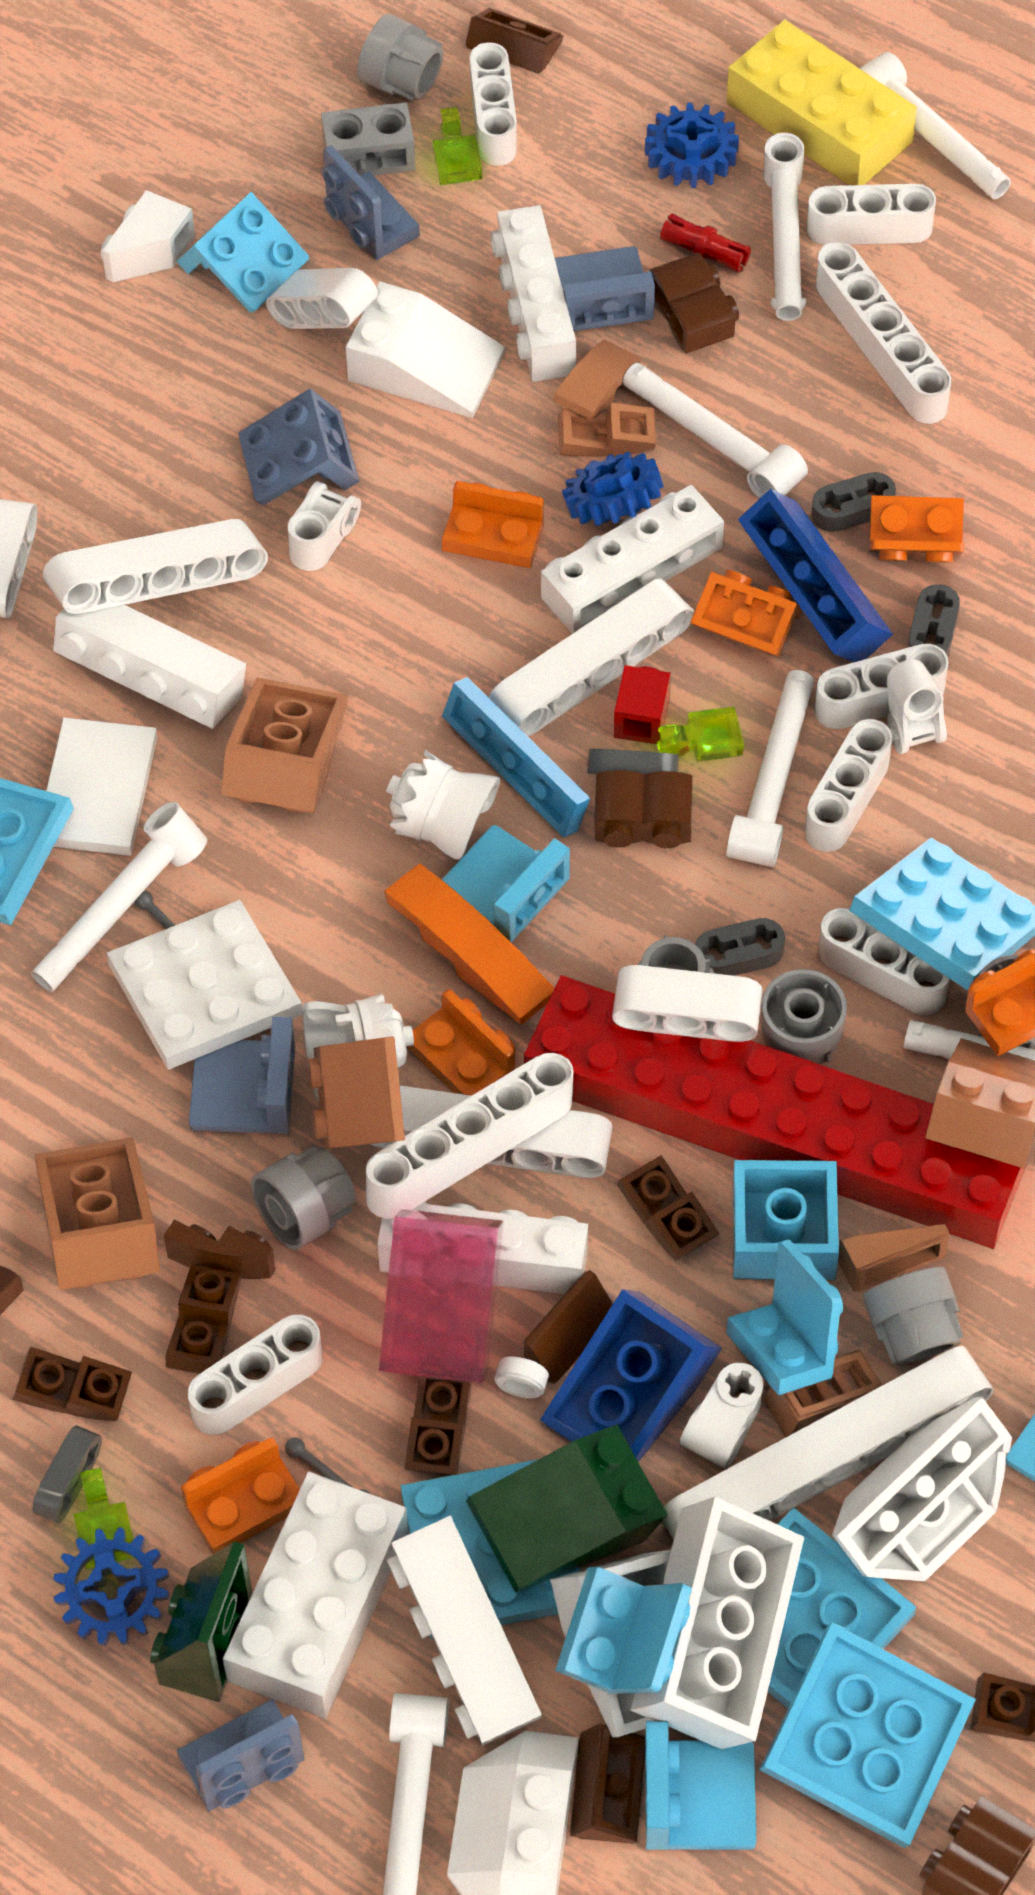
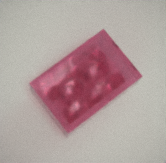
M401 1209L395 1215L379 1371L482 1383L488 1374L504 1221Z

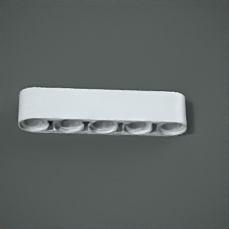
M835 241L827 243L818 253L816 289L819 295L910 416L921 423L932 424L939 422L948 412L951 389V376L948 370L858 252L851 245L844 242Z
M230 519L63 552L50 559L45 565L43 579L67 612L81 614L246 580L256 576L263 570L268 560V553L244 521Z
M655 579L504 679L492 690L489 699L529 737L622 675L624 665L634 667L682 634L691 624L694 609L663 579Z
M555 1053L539 1055L406 1135L405 1140L396 1141L376 1153L369 1159L366 1165V1201L369 1210L376 1216L385 1219L402 1216L562 1118L570 1111L572 1106L574 1073L570 1061L564 1056Z
M400 1085L405 1136L471 1096ZM570 1110L562 1118L487 1164L580 1178L600 1177L606 1169L613 1125L607 1118L601 1115ZM396 1141L371 1145L385 1149Z

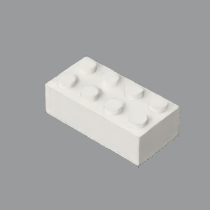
M308 1471L223 1657L227 1682L326 1719L391 1573L387 1559L396 1556L392 1548V1542L408 1534L406 1507Z
M717 1497L682 1508L663 1584L683 1583L692 1588L688 1601L690 1604L689 1619L682 1631L678 1633L672 1652L674 1666L669 1679L662 1685L659 1692L635 1693L631 1711L656 1722H668V1727L719 1749L756 1741L804 1536Z

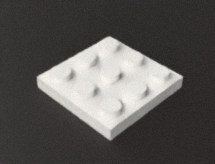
M241 900L107 952L109 967L168 1070L271 1028L272 1017H292L294 1019L303 1015L302 1002Z

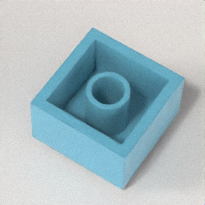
M734 1160L732 1183L733 1279L775 1280L778 1244L788 1239L793 1242L803 1255H807L811 1259L814 1267L825 1280L836 1279L839 1256L836 1161Z

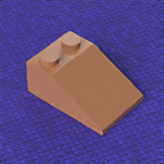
M257 677L226 745L221 795L234 797L244 803L259 802L279 806L289 812L315 813L325 787L345 714L348 695Z
M395 1036L313 1048L314 1058L307 1059V1076L310 1089L318 1088L320 1108L312 1109V1126L315 1139H323V1147L325 1149L405 1140Z
M961 1038L947 1064L940 1083L926 1139L1024 1168L1035 1137V1060L1009 1052L997 1056L991 1047Z
M133 1137L34 1154L59 1290L86 1288L97 1283L120 1279H137L144 1275L160 1273L155 1226Z

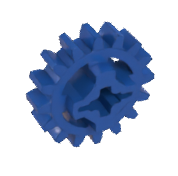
M687 103L685 111H680L674 105L670 106V116L667 117L664 114L658 113L656 114V124H648L645 155L648 156L649 168L658 167V177L660 179H664L669 175L673 176V185L678 186L682 180H689L691 188H696L700 179H704L708 185H712L714 183V174L725 178L728 175V166L736 165L739 148V135L735 134L734 122L725 123V113L723 111L715 115L709 114L710 105L707 104L700 111L694 110L692 103Z
M625 452L623 455L619 454L615 458L613 454L607 455L605 461H590L584 469H577L575 471L577 478L567 479L565 481L567 488L563 489L562 493L572 519L579 518L580 524H585L593 519L595 526H600L602 523H607L612 520L613 524L618 523L621 516L633 518L642 508L649 509L651 507L649 499L660 498L659 489L663 488L664 484L654 458L647 460L644 453L632 458L630 452Z
M101 1528L95 1530L96 1543L88 1545L82 1538L76 1539L75 1541L80 1553L76 1557L63 1553L61 1559L69 1567L68 1572L57 1573L53 1577L56 1583L65 1586L64 1592L54 1596L55 1603L57 1605L70 1606V1609L62 1617L63 1621L69 1625L80 1620L81 1624L77 1634L85 1639L95 1630L97 1631L98 1643L102 1646L107 1645L110 1634H116L122 1645L128 1644V1631L133 1628L141 1635H147L148 1630L143 1621L148 1616L156 1620H161L163 1617L162 1613L155 1607L156 1600L170 1599L169 1591L158 1587V1582L170 1577L167 1568L154 1569L153 1567L160 1559L161 1554L157 1548L144 1554L142 1551L146 1539L140 1534L131 1543L126 1542V1532L123 1528H117L113 1540H107ZM115 1552L130 1555L143 1568L127 1569L118 1564ZM94 1558L96 1566L88 1579L78 1582L82 1569ZM114 1574L119 1582H125L124 1586L117 1588L118 1597L115 1599H110L105 1592H97L99 1588L106 1586V1576ZM146 1592L141 1606L130 1616L128 1607L135 1595ZM97 1604L106 1610L109 1622L92 1618L81 1606Z

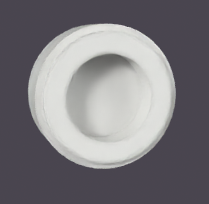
M512 1356L504 1357L498 1363L494 1381L500 1389L511 1395L521 1398H537L544 1394L549 1373L543 1366L532 1360Z

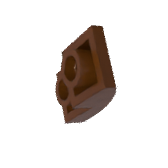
M662 1155L619 1180L617 1186L631 1207L675 1261H678L720 1234L694 1193L690 1192L687 1194Z
M174 1219L164 1234L168 1258L184 1266L190 1267L191 1264L238 1272L241 1273V1279L271 1278L275 1272L273 1248L270 1247L266 1239L255 1232L245 1231L242 1233L228 1226L219 1241H216L213 1234L205 1228L195 1224L188 1227Z
M191 1264L178 1302L179 1316L166 1352V1368L200 1374L222 1359L238 1296L241 1273Z
M30 1346L12 1400L74 1416L117 1421L132 1371L83 1356L80 1362H76Z
M420 1370L414 1416L411 1417L405 1470L448 1476L457 1475L472 1386L471 1376Z
M983 1673L976 1683V1701L973 1707L971 1730L1035 1742V1685Z

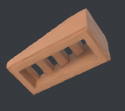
M945 1224L842 1238L839 1240L838 1262L853 1292H859L945 1258L949 1231Z
M860 1349L834 1359L833 1376L831 1379L782 1395H778L771 1386L769 1387L765 1396V1404L785 1437L883 1386ZM849 1371L858 1389L853 1390L843 1373ZM830 1380L838 1396H834L826 1381ZM807 1390H812L813 1394L818 1400V1403L815 1404L813 1402Z

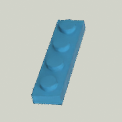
M468 677L454 682L442 717L563 838L578 832L591 798Z

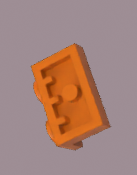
M456 481L453 487V506L442 537V551L531 568L544 528V499L523 491L512 492L488 487L482 483Z
M872 495L870 501L869 552H879V560L907 561V553L925 554V562H953V554L961 555L964 552V498Z
M727 569L724 576L711 571L690 623L694 627L779 658L794 619H800L803 611L796 602H793L794 598L790 592L769 585L767 592L750 586L751 578L733 570Z
M1035 949L1023 952L1011 965L996 973L991 970L979 975L968 989L965 1012L997 1056L1035 1038Z
M451 989L441 994L442 1008L412 1030L414 1045L406 1046L453 1093L472 1096L515 1070L516 1050L510 1038L499 1029L493 1031L483 1021L476 1005L466 997L460 999Z
M273 1437L261 1443L260 1441H252L243 1445L234 1453L233 1458L216 1467L205 1466L198 1469L181 1486L184 1506L212 1554L232 1542L241 1543L287 1518L300 1491L280 1458L279 1446Z

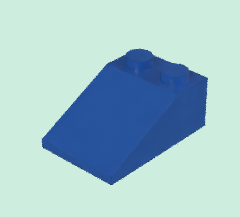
M622 1289L540 1421L570 1442L617 1424L639 1462L696 1391L722 1350V1347L640 1291Z

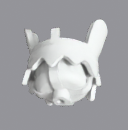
M425 750L424 756L428 759H424L422 764H409L401 778L393 775L386 792L393 795L390 809L392 817L395 819L392 820L390 827L396 830L395 834L411 837L418 841L432 842L451 858L460 859L465 852L479 814L488 811L495 800L500 777L459 772L454 770L453 766L444 763Z
M383 994L363 1000H355L352 1004L339 1005L312 1001L304 1003L302 1007L307 1059L314 1058L313 1048L319 1046L395 1036L397 1065L399 1069L407 1060L406 1046L414 1045L412 1027H403L401 1014L393 1008L392 1004L384 1003L385 998ZM314 1088L315 1097L319 1100L318 1088Z

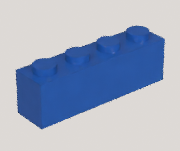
M770 488L737 519L835 655L851 662L865 660L893 635L797 501Z

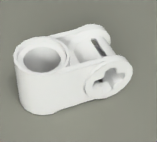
M319 481L315 482L288 523L289 555L293 565L305 571H314L324 567L343 538L351 532L356 524L361 509V500L353 495L348 498L327 490L326 484Z
M911 659L898 663L889 672L886 682L889 705L887 724L892 733V743L898 754L907 753L909 747L932 740L938 744L945 742L947 730L943 710L944 698L941 690L925 665L920 661Z
M743 1362L732 1363L724 1367L703 1402L699 1404L690 1417L679 1444L714 1464L727 1469L739 1452L747 1431L761 1407L763 1379L759 1371L752 1365ZM740 1389L747 1392L741 1393L738 1398L730 1396V1394L735 1395Z

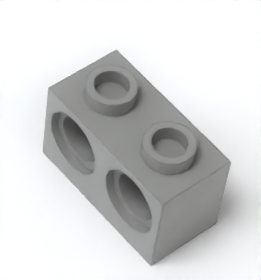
M407 102L321 113L324 149L332 145L360 176L368 171L373 175L415 171L414 138Z

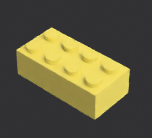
M783 20L728 67L727 103L774 135L790 133L800 138L804 145V155L848 185L866 184L913 142L917 106L787 20Z

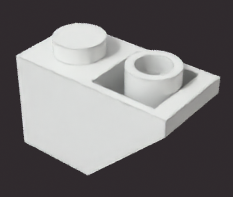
M146 190L136 205L132 204L127 209L123 222L114 235H108L103 242L101 258L103 259L106 280L117 282L174 268L177 263L176 261L195 239L192 208Z

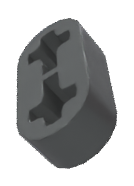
M872 472L826 485L818 489L814 494L811 511L812 520L817 527L830 532L870 522V501L872 495H867V493L873 491L876 496H895V483L889 476L883 473ZM831 504L834 509H840V511L833 512L830 507L825 508V505Z
M934 584L927 586L921 591L909 635L908 648L926 644L928 634L935 635V645L943 649L947 657H949L960 607V598L951 587L943 584ZM935 603L944 605L940 619L932 617Z
M589 749L587 773L596 775V773L611 770L634 771L642 774L658 771L678 772L679 755L647 751Z
M759 918L706 931L697 938L695 945L700 949L705 960L710 959V968L713 969L714 974L735 976L777 964L784 953L785 934L782 927L774 920ZM763 937L766 943H771L770 948L762 949L759 943H755V938ZM717 948L719 954H724V959L716 961L713 955L708 954V950Z
M77 1425L69 1431L36 1492L33 1502L34 1514L57 1524L64 1520L97 1460L102 1444V1437L99 1434Z

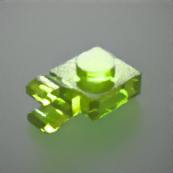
M457 107L440 109L442 119L440 127L443 139L432 141L440 186L482 180L483 169L475 135L462 136Z
M735 706L688 712L687 725H665L659 727L661 741H657L656 744L658 752L677 754L679 758L687 752L694 750L696 762L743 756L745 746Z
M101 1467L80 1472L89 1510L73 1514L78 1538H82L88 1545L96 1543V1529L101 1528L107 1540H113L117 1528H123L126 1532V1542L131 1543L133 1535L125 1501L109 1505ZM115 1552L117 1562L133 1558L125 1553ZM94 1558L85 1565L86 1570L96 1566Z

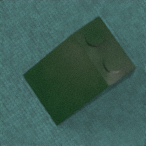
M617 1424L570 1442L476 1492L466 1500L515 1593L645 1542L668 1516Z
M232 1542L190 1568L184 1585L177 1584L175 1586L168 1608V1614L173 1617L167 1633L159 1632L157 1634L150 1655V1663L155 1664L159 1685L220 1702L227 1683L223 1657L253 1594L244 1544Z

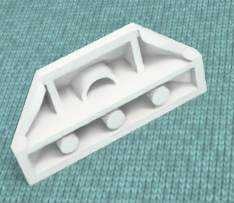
M976 1397L924 1425L909 1436L845 1497L832 1536L864 1577L926 1581L997 1512L1005 1473L1006 1453H1009L1012 1442L1011 1435L983 1397Z
M524 1731L463 1768L447 1877L460 1895H558L579 1744L578 1737Z

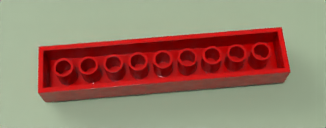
M560 975L524 1053V1064L545 1053H555L567 1058L573 1066L574 1073L573 1102L738 1160L836 1161L838 1195L926 1226L945 1224L949 1234L995 1249L1025 1171L1027 1161L1025 1167L1021 1168L926 1139L934 1107L933 1103L751 1040L733 1042L626 1029L617 1025L612 1019L615 993Z

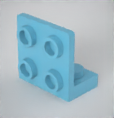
M250 192L176 262L187 274L199 264L206 270L209 268L239 302L252 313L296 270L300 269L309 260V255L257 197Z
M492 825L445 875L442 881L487 918L512 943L570 879V848L554 838L543 851H535L499 826Z
M790 1239L784 1240L778 1244L772 1304L728 1317L726 1334L778 1395H782L832 1378L834 1359L838 1352L837 1334L839 1317L843 1311L842 1298L837 1288L830 1285L816 1270L811 1259L807 1255H803Z
M598 1566L588 1567L555 1671L610 1694L659 1692L673 1670L674 1658L672 1652L678 1633L682 1631L689 1619L690 1604L688 1601L692 1588L683 1583L642 1586Z
M646 1721V1850H753L756 1847L754 1743L749 1742L719 1749L701 1740H668V1722Z

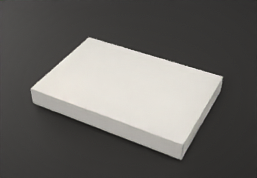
M63 718L46 791L69 797L74 809L53 847L132 856L158 738L156 728Z

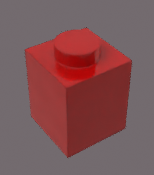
M624 665L614 710V738L660 745L670 701L671 672L659 671L650 666L633 667Z

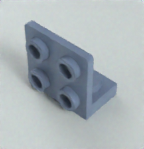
M332 145L323 149L324 168H322V176L326 184V197L324 198L326 210L335 221L340 220L349 229L350 235L358 247H365L378 260L420 236L419 224L370 171L360 176Z
M635 246L555 258L573 331L654 319L655 284L651 271L643 273L638 250Z
M312 389L306 390L239 432V439L254 498L261 505L267 504L316 473L325 480L330 479L344 490L360 482L341 412Z
M272 1017L271 1036L262 1035L261 1041L240 1040L194 1060L189 1115L191 1130L289 1134L296 1049L292 1017Z
M273 1699L177 1750L178 1758L208 1812L218 1806L226 1809L237 1805L247 1798L250 1794V1789L268 1779L270 1782H278L287 1778L297 1770L298 1763L304 1761L299 1724L294 1715L283 1718Z

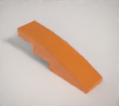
M421 863L384 890L387 903L419 927L423 941L454 963L459 978L518 1023L524 1024L547 1005L554 990L551 983L487 918Z

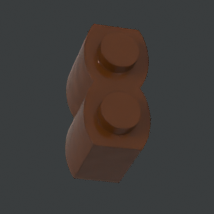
M697 252L650 269L655 284L654 302L661 315L667 320L673 336L684 353H689L734 337L735 321L739 320L738 307L734 298L731 295L726 296L720 288V277L713 263L707 264L702 255Z
M611 770L596 773L595 840L605 842L612 847H626L631 843L645 841L653 843L660 848H674L680 844L691 842L692 775L675 771H658L642 774L634 771Z
M983 1796L980 1797L973 1809L964 1804L948 1829V1833L955 1838L944 1853L935 1848L920 1872L919 1877L926 1881L922 1895H1003L1035 1845V1829Z

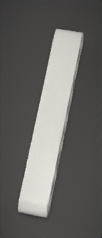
M964 1346L954 1347L678 1495L664 1506L668 1516L662 1522L674 1540L682 1508L712 1497L720 1498L771 1521L793 1507H797L887 1458L909 1436L924 1425L976 1397H983L987 1401L994 1391L993 1387Z

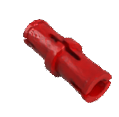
M673 213L668 216L669 221L665 220L660 234L661 240L678 245L693 253L698 252L704 259L707 258L722 264L737 273L743 271V266H746L749 260L751 247L718 234L717 229L709 225L701 227Z

